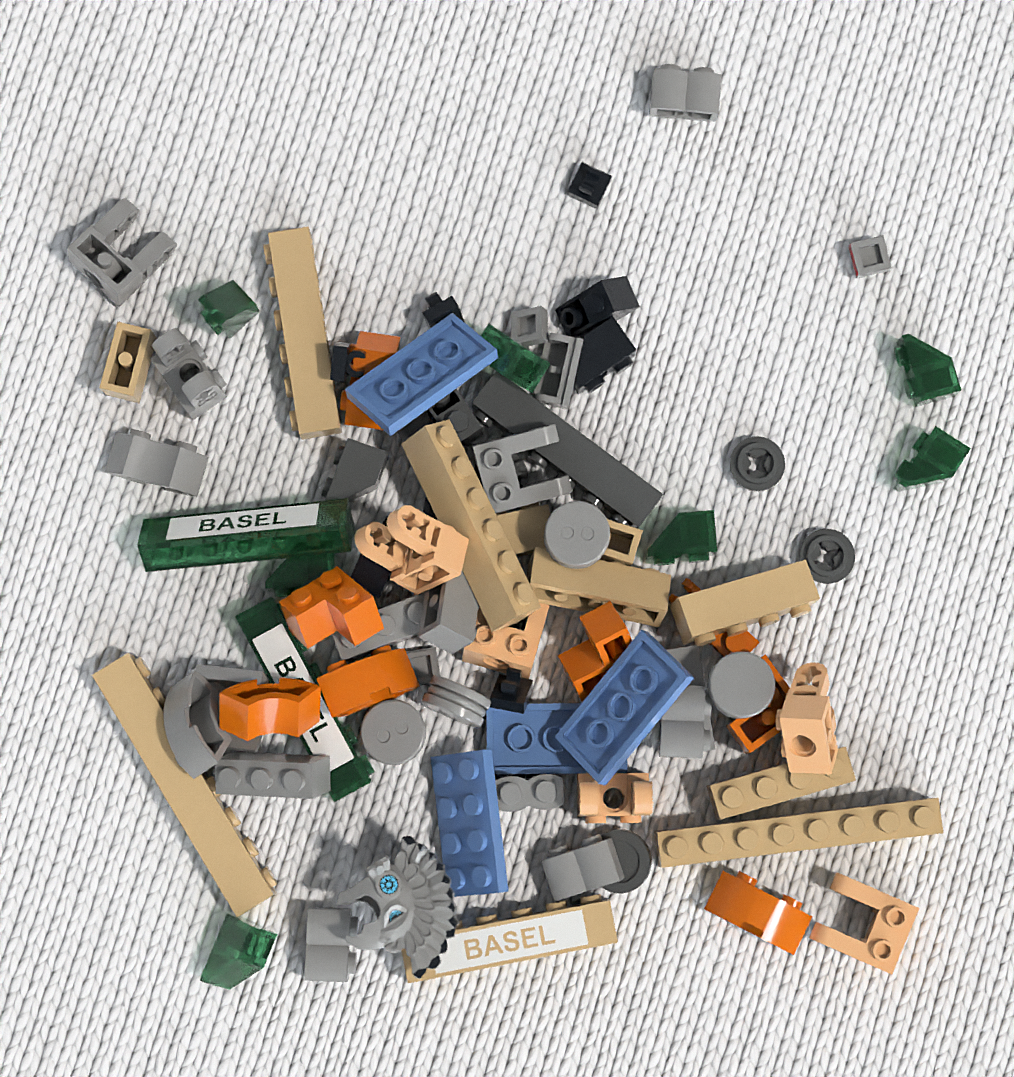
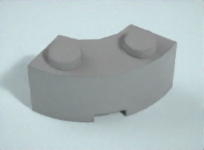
M131 429L130 434H115L105 473L144 485L149 483L165 487L164 490L198 496L209 457L196 453L197 446L177 441L176 446L150 440L151 434L136 429Z
M196 670L170 688L165 700L163 715L166 736L175 755L176 762L193 779L217 764L232 741L230 735L219 728L217 703L220 692Z

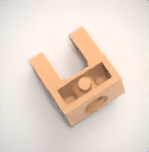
M405 505L391 512L387 518V527L379 522H371L358 529L355 534V544L359 552L391 571L390 580L416 595L461 575L469 541L467 537L458 533L452 526L445 525L410 505Z
M540 603L541 608L528 616L524 631L507 626L494 632L491 631L479 607L476 620V637L474 642L464 647L462 661L506 673L508 667L519 669L522 671V678L529 679L550 605Z
M806 663L796 670L783 708L778 709L776 713V728L782 731L783 735L781 755L783 758H787L789 772L832 774L838 753L836 735L834 734L836 729L834 709L830 705L829 696H827L829 689L827 668L820 663Z
M589 773L577 774V816H585V823H606V816H620V823H641V816H650L652 814L653 791L652 782L649 781V773H615L606 785L598 784ZM609 788L618 789L623 796L621 805L614 809L607 807L603 801V795Z
M836 872L829 889L873 908L871 912L874 913V916L864 939L860 938V940H857L818 922H815L809 938L893 974L919 908Z

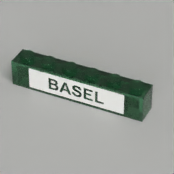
M348 498L143 519L137 547L145 572L351 552L355 525Z
M271 596L235 616L271 684L279 683V678H291L319 685L316 678L323 675L317 662L309 663L304 653L309 648L307 649L290 633L280 604L277 603L275 598ZM321 692L320 721L302 734L300 739L309 755L330 756L331 791L329 793L333 801L338 802L373 783L370 775L374 774L375 770L367 755L364 754L360 757L353 744L359 742L351 725L348 723L343 726L339 717L332 718Z

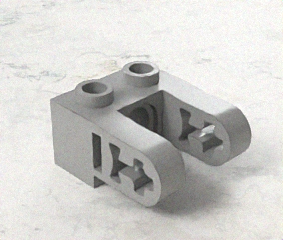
M123 198L116 203L94 226L90 225L67 247L69 262L118 307L172 255L177 247L175 241L165 232H161L132 260L128 257L124 259L110 245L135 221L139 214V209L127 198Z
M174 328L162 334L152 343V347L157 354L150 358L193 420L227 397L222 390L227 385L216 368L211 371L208 370L203 362L208 356L197 340L190 344L185 335L178 328ZM191 368L200 370V373L190 378L186 383L183 381V376L187 370Z
M555 424L472 445L483 489L495 513L573 492L568 474L519 486L511 455L560 441Z

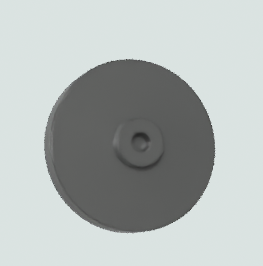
M614 829L602 834V840L612 837L625 877L602 888L613 893H628L640 887L648 878L652 866L651 853L646 842L636 833L626 829Z

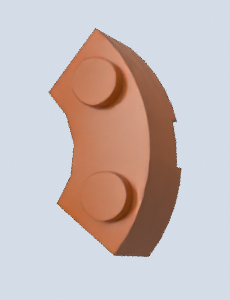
M360 331L356 344L351 343L350 352L360 349L367 354L366 358H353V367L358 370H365L364 375L399 351L401 337ZM351 376L350 385L361 377L355 378ZM345 390L342 391L340 410L346 411L345 425L383 430L347 398Z
M390 645L380 647L372 651L370 657L347 664L346 660L331 664L326 668L327 674L316 678L319 686H321V692L332 718L349 716L379 702L394 700L420 687L405 648L392 650Z
M279 678V683L257 685V679L233 685L219 694V728L246 741L271 733L287 734L298 738L320 721L321 686L291 678Z
M722 871L704 909L794 955L812 919V916L800 910L803 903L783 894L780 900L755 887L758 880L740 871L736 877Z

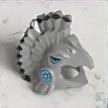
M405 836L401 839V845H397L398 854L392 864H390L388 855L381 860L375 861L365 869L366 878L339 893L336 906L363 901L372 907L377 917L376 921L364 924L358 936H345V940L353 947L361 950H376L385 947L387 952L398 953L405 949L407 956L411 958L412 975L420 979L425 974L427 968L432 970L439 966L441 962L439 954H444L448 950L446 939L455 937V929L460 924V921L455 917L457 910L454 902L455 892L451 888V878L445 873V865L438 861L437 855L430 852L425 844L418 843L412 836Z

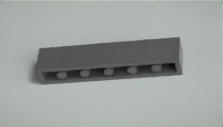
M496 370L472 401V409L476 411L474 415L477 420L488 428L492 424L503 431L501 437L555 424L560 441L530 449L528 451L531 453L528 457L543 469L548 465L558 473L557 476L568 474L572 489L576 486L586 494L583 498L588 503L594 505L599 510L604 507L614 514L611 518L613 521L639 529L661 500L663 494L499 371Z

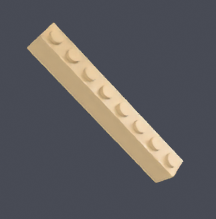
M127 653L94 673L92 677L236 917H239L277 894L273 887L278 883L267 866L262 869L255 858L259 851L249 836L243 838L237 826L241 824V821L231 806L225 808L219 798L222 794H216L215 778L213 776L207 778L203 772L193 779L176 762L164 727L163 715L166 696L159 686L156 688L152 687L147 676L151 675V672L142 657L140 656L136 659L134 655Z
M925 798L656 831L654 835L658 866L664 868L943 833L939 798Z

